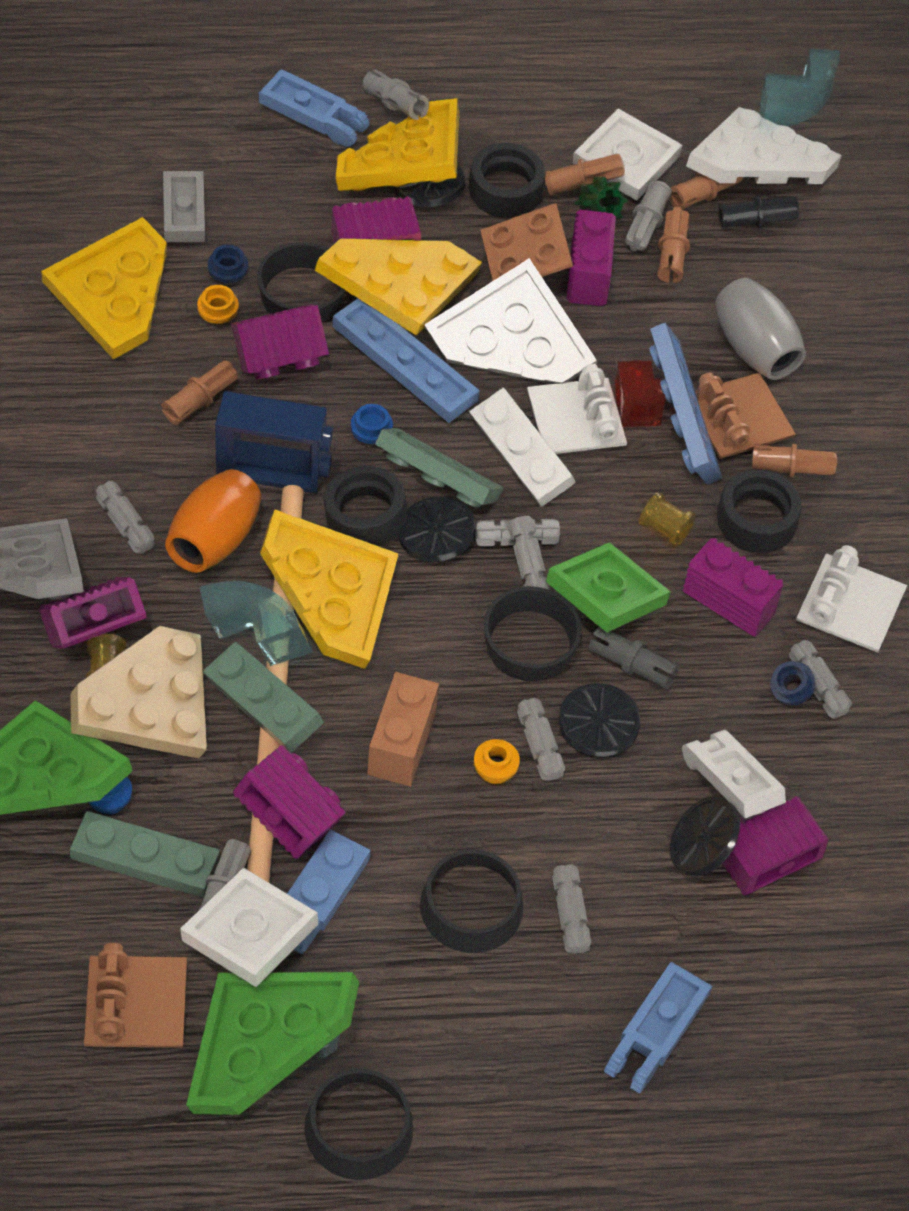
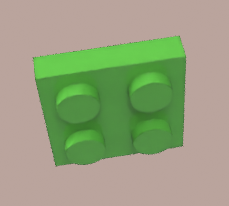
M610 542L551 567L546 582L606 632L665 606L671 593Z

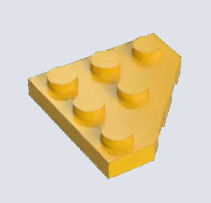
M457 98L429 101V109L424 117L421 118L419 116L418 120L407 117L397 125L390 121L367 136L368 144L357 151L348 148L339 154L336 168L338 191H362L371 187L389 185L399 187L407 183L441 182L446 179L456 178L460 112Z
M142 217L42 270V282L112 359H115L148 341L167 254V242Z
M339 239L318 259L315 271L417 336L425 327V324L430 322L478 274L482 262L449 241Z
M274 510L260 551L262 558L322 654L366 669L373 652L398 553Z

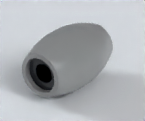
M740 278L727 285L719 293L715 301V307L720 326L736 353L751 368L771 380H777L788 376L802 364L806 351L800 330L788 309L769 289L751 278Z

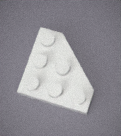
M739 107L690 153L686 167L719 183H736L737 177H755L757 184H786L788 177H806L807 184H823L838 168L842 155L830 150L823 143L813 142L796 134L793 129L787 126L777 125L762 118L756 111Z
M530 259L425 324V329L448 363L549 384L569 382L582 373L584 366L597 364V360Z

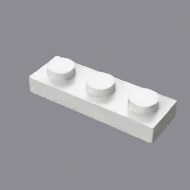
M504 387L469 411L474 421L540 507L576 483L572 474Z

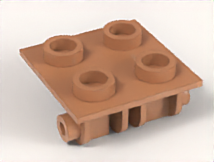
M556 203L480 230L493 281L528 259L531 260L541 277L573 266Z
M711 372L705 373L699 378L700 385L695 392L712 446L719 459L752 450L754 444L769 445L795 437L794 430L760 373L723 383L719 376H714Z
M118 943L105 944L104 950L98 956H90L84 1046L183 1048L187 957L127 956L123 952V946Z

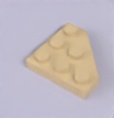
M159 626L77 684L70 693L71 733L199 759L207 750L201 635Z

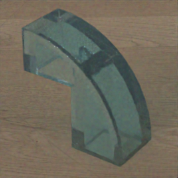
M809 49L803 76L765 73L760 96L761 117L777 125L788 127L801 123L819 112L828 101L832 92L840 50Z
M224 581L200 587L205 615L219 639L254 628L256 641L270 666L313 652L310 641L293 610L274 591L264 586L244 581Z

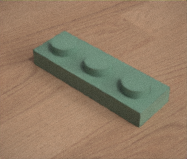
M399 428L382 429L375 443L387 451L385 456L392 462L404 467H408L409 464L423 471L421 477L424 480L439 487H444L445 484L459 491L457 494L458 499L471 506L480 507V505L497 503L504 490V487Z
M236 641L202 671L212 685L290 753L324 724L320 714Z
M86 811L70 848V857L76 861L204 898L207 889L205 880L209 875H214L220 860V850Z

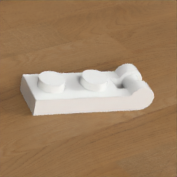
M722 730L711 734L710 740L703 743L695 740L683 745L682 752L688 767L691 770L697 769L728 802L736 807L744 818L761 814L768 809L786 803L785 787L728 731Z

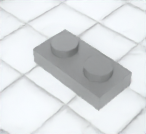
M163 171L164 240L166 242H205L203 171Z

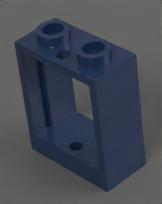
M224 391L215 424L216 475L225 470L233 469L245 473L256 484L278 488L296 485L301 487L304 492L317 494L321 477H329L332 462V453L329 451L333 437V426L326 425L327 408ZM241 433L311 444L310 451L243 441L241 440Z

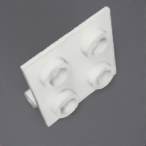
M589 364L584 366L579 381L527 387L538 432L555 454L627 445L609 379L605 378L603 370L599 369L597 365Z
M846 545L836 550L833 556L825 555L796 620L879 652L907 585L859 567L856 549Z

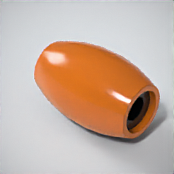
M229 469L207 479L191 492L176 512L165 542L169 556L177 565L190 572H202L220 563L236 550L248 535L260 507L261 492L254 480L241 471Z

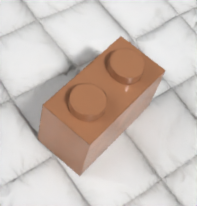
M395 672L369 746L367 775L412 786L436 714L439 683Z

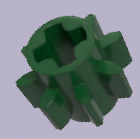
M595 176L593 185H580L582 192L579 200L575 201V205L580 206L581 210L612 213L616 216V219H621L620 211L622 210L623 203L627 202V198H624L618 190L621 185L620 182L607 183L606 177ZM600 199H603V202H602V204L600 205V204H599V201H600Z

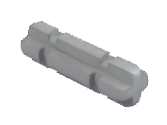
M108 481L104 485H99L96 489L97 501L103 509L109 510L107 515L122 536L129 539L127 543L137 554H143L146 550H151L155 545L153 533L148 526L142 525L143 519L128 498L121 496L123 491L117 483Z
M530 516L516 517L510 521L508 528L511 540H516L513 548L521 579L526 580L523 587L534 586L550 590V586L546 582L547 577H543V572L546 570L538 539L533 538V533L536 532L533 519Z
M533 519L536 531L533 533V538L541 540V545L557 544L559 542L560 525L557 519H541V523H535V519ZM494 520L476 522L475 540L477 545L495 546V542L500 541V546L515 545L516 540H511L508 528L511 520H500V524L495 525Z
M808 640L794 644L791 647L789 657L792 661L801 662L811 669L816 681L813 693L819 701L824 700L825 703L822 706L829 717L837 719L846 715L850 711L852 702L844 690L837 689L841 685L821 657L816 658V655L819 653L813 644Z
M535 697L529 700H522L518 703L517 714L521 724L526 727L524 733L533 758L539 763L537 769L540 778L546 782L554 779L558 780L564 776L565 765L561 754L556 752L558 746L549 721L546 717H543L545 711L542 702Z
M573 864L559 865L554 868L552 879L554 890L557 892L556 901L561 929L565 934L563 936L565 950L569 954L586 953L590 950L591 936L589 928L586 926L588 920L582 888L579 887V871Z

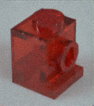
M633 360L618 362L614 393L622 427L661 426L666 399L665 393H662L661 379L654 378L651 361Z

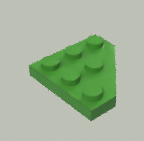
M35 700L0 730V815L99 801L133 771L129 758L97 738L71 733V722Z
M218 973L186 1106L193 1114H241L350 1026L359 981L354 973H270L257 987L234 973Z

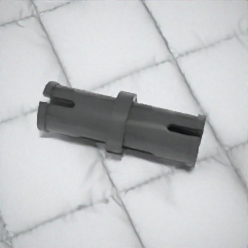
M600 626L593 635L607 641L609 645L606 646L591 639L588 646L590 652H595L621 665L623 672L629 675L635 672L662 686L665 690H668L675 680L661 674L659 670L662 669L677 676L680 669L678 663L647 650V645L639 640L631 642L612 631H604Z

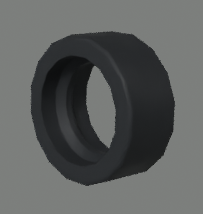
M509 142L495 143L483 148L473 158L470 168L469 192L471 199L479 209L497 217L512 218L532 212L539 205L544 190L546 172L543 161L534 151L519 144ZM496 171H510L525 177L529 184L519 189L506 190L488 183L485 177Z
M364 465L349 468L339 473L327 485L323 497L328 529L381 547L394 540L405 527L408 515L403 484L395 474L381 467ZM363 495L380 496L391 503V506L385 513L370 519H354L340 512V508L347 501Z
M757 469L738 473L726 482L717 510L718 527L727 540L736 547L749 552L768 553L781 549L792 540L802 511L801 496L795 486L780 474L769 470ZM748 497L763 498L778 506L784 514V518L782 521L771 525H758L740 516L734 505L737 501Z

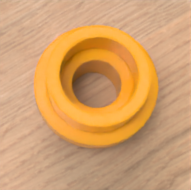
M212 285L207 287L200 295L197 302V310L205 321L222 324L235 318L239 310V302L230 288L224 285Z
M499 739L488 740L479 745L475 751L474 767L480 777L489 783H504L512 778L519 768L520 757L518 751L507 741ZM490 757H500L504 760L501 762H495L491 760Z

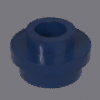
M222 245L217 247L209 257L208 272L213 279L219 282H238L248 272V259L237 246Z
M795 661L779 665L775 669L770 682L775 698L786 705H798L805 702L813 694L816 685L815 676L807 665ZM791 681H801V684L797 688L793 690L787 689V686Z

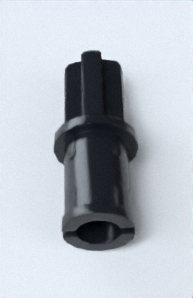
M754 196L753 201L730 204L721 203L718 207L721 229H726L727 227L755 224L757 228H761L763 223L795 220L799 217V203L794 196L762 200L759 196Z

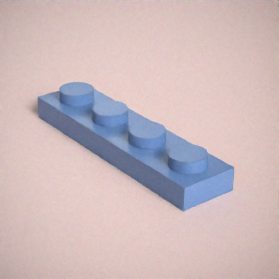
M356 299L333 316L334 329L448 423L479 401L480 390L403 327L362 300Z
M664 322L650 329L655 345L650 346V352L657 368L663 369L666 378L661 380L660 384L667 401L670 404L673 403L676 414L671 415L675 431L679 438L685 439L687 449L682 450L684 462L691 474L697 472L708 485L723 479L679 339Z

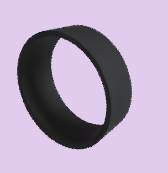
M294 242L273 249L262 259L257 271V281L262 303L269 314L297 308L285 305L270 296L266 291L269 281L276 274L286 269L295 267L315 269L318 259L328 248L309 242ZM337 284L335 285L338 293L328 302L318 305L322 322L331 318L341 306L345 290Z
M526 586L504 592L491 603L484 618L485 641L490 659L502 672L519 680L541 681L552 678L562 672L571 661L581 638V621L576 609L563 596L546 588ZM521 611L540 612L552 617L562 625L568 635L570 649L566 654L554 661L544 664H527L513 660L503 654L493 643L491 635L495 626L510 614Z
M476 849L451 853L435 865L428 877L420 899L422 920L427 930L437 941L453 950L466 953H481L496 949L512 938L522 920L523 901L519 879L513 868L505 860L493 853ZM466 865L485 867L500 874L508 881L516 894L515 904L506 918L491 927L483 929L463 928L445 919L435 907L431 895L433 881L442 873L455 867Z
M355 1068L331 1076L319 1087L306 1115L304 1133L311 1154L323 1168L342 1178L367 1180L388 1173L404 1159L413 1139V1121L408 1100L395 1081L375 1070ZM351 1083H366L386 1090L397 1099L404 1109L405 1122L401 1134L386 1150L371 1156H350L335 1150L322 1138L315 1120L316 1105L328 1092Z

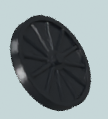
M457 164L456 178L446 179L441 182L407 183L406 185L394 188L400 198L410 197L415 206L436 207L450 203L461 195L465 188V174L461 166Z
M430 497L420 500L407 508L408 516L405 527L398 535L402 548L412 557L427 562L446 561L459 556L471 545L476 533L475 519L471 510L456 499Z
M602 683L587 684L573 690L564 699L559 713V727L565 740L581 753L595 757L614 756L628 749L638 736L641 722L640 712L634 700L623 690Z
M718 796L704 798L692 805L680 818L672 834L670 856L673 864L689 876H702L718 868L732 852L739 836L740 816L736 807L726 799Z

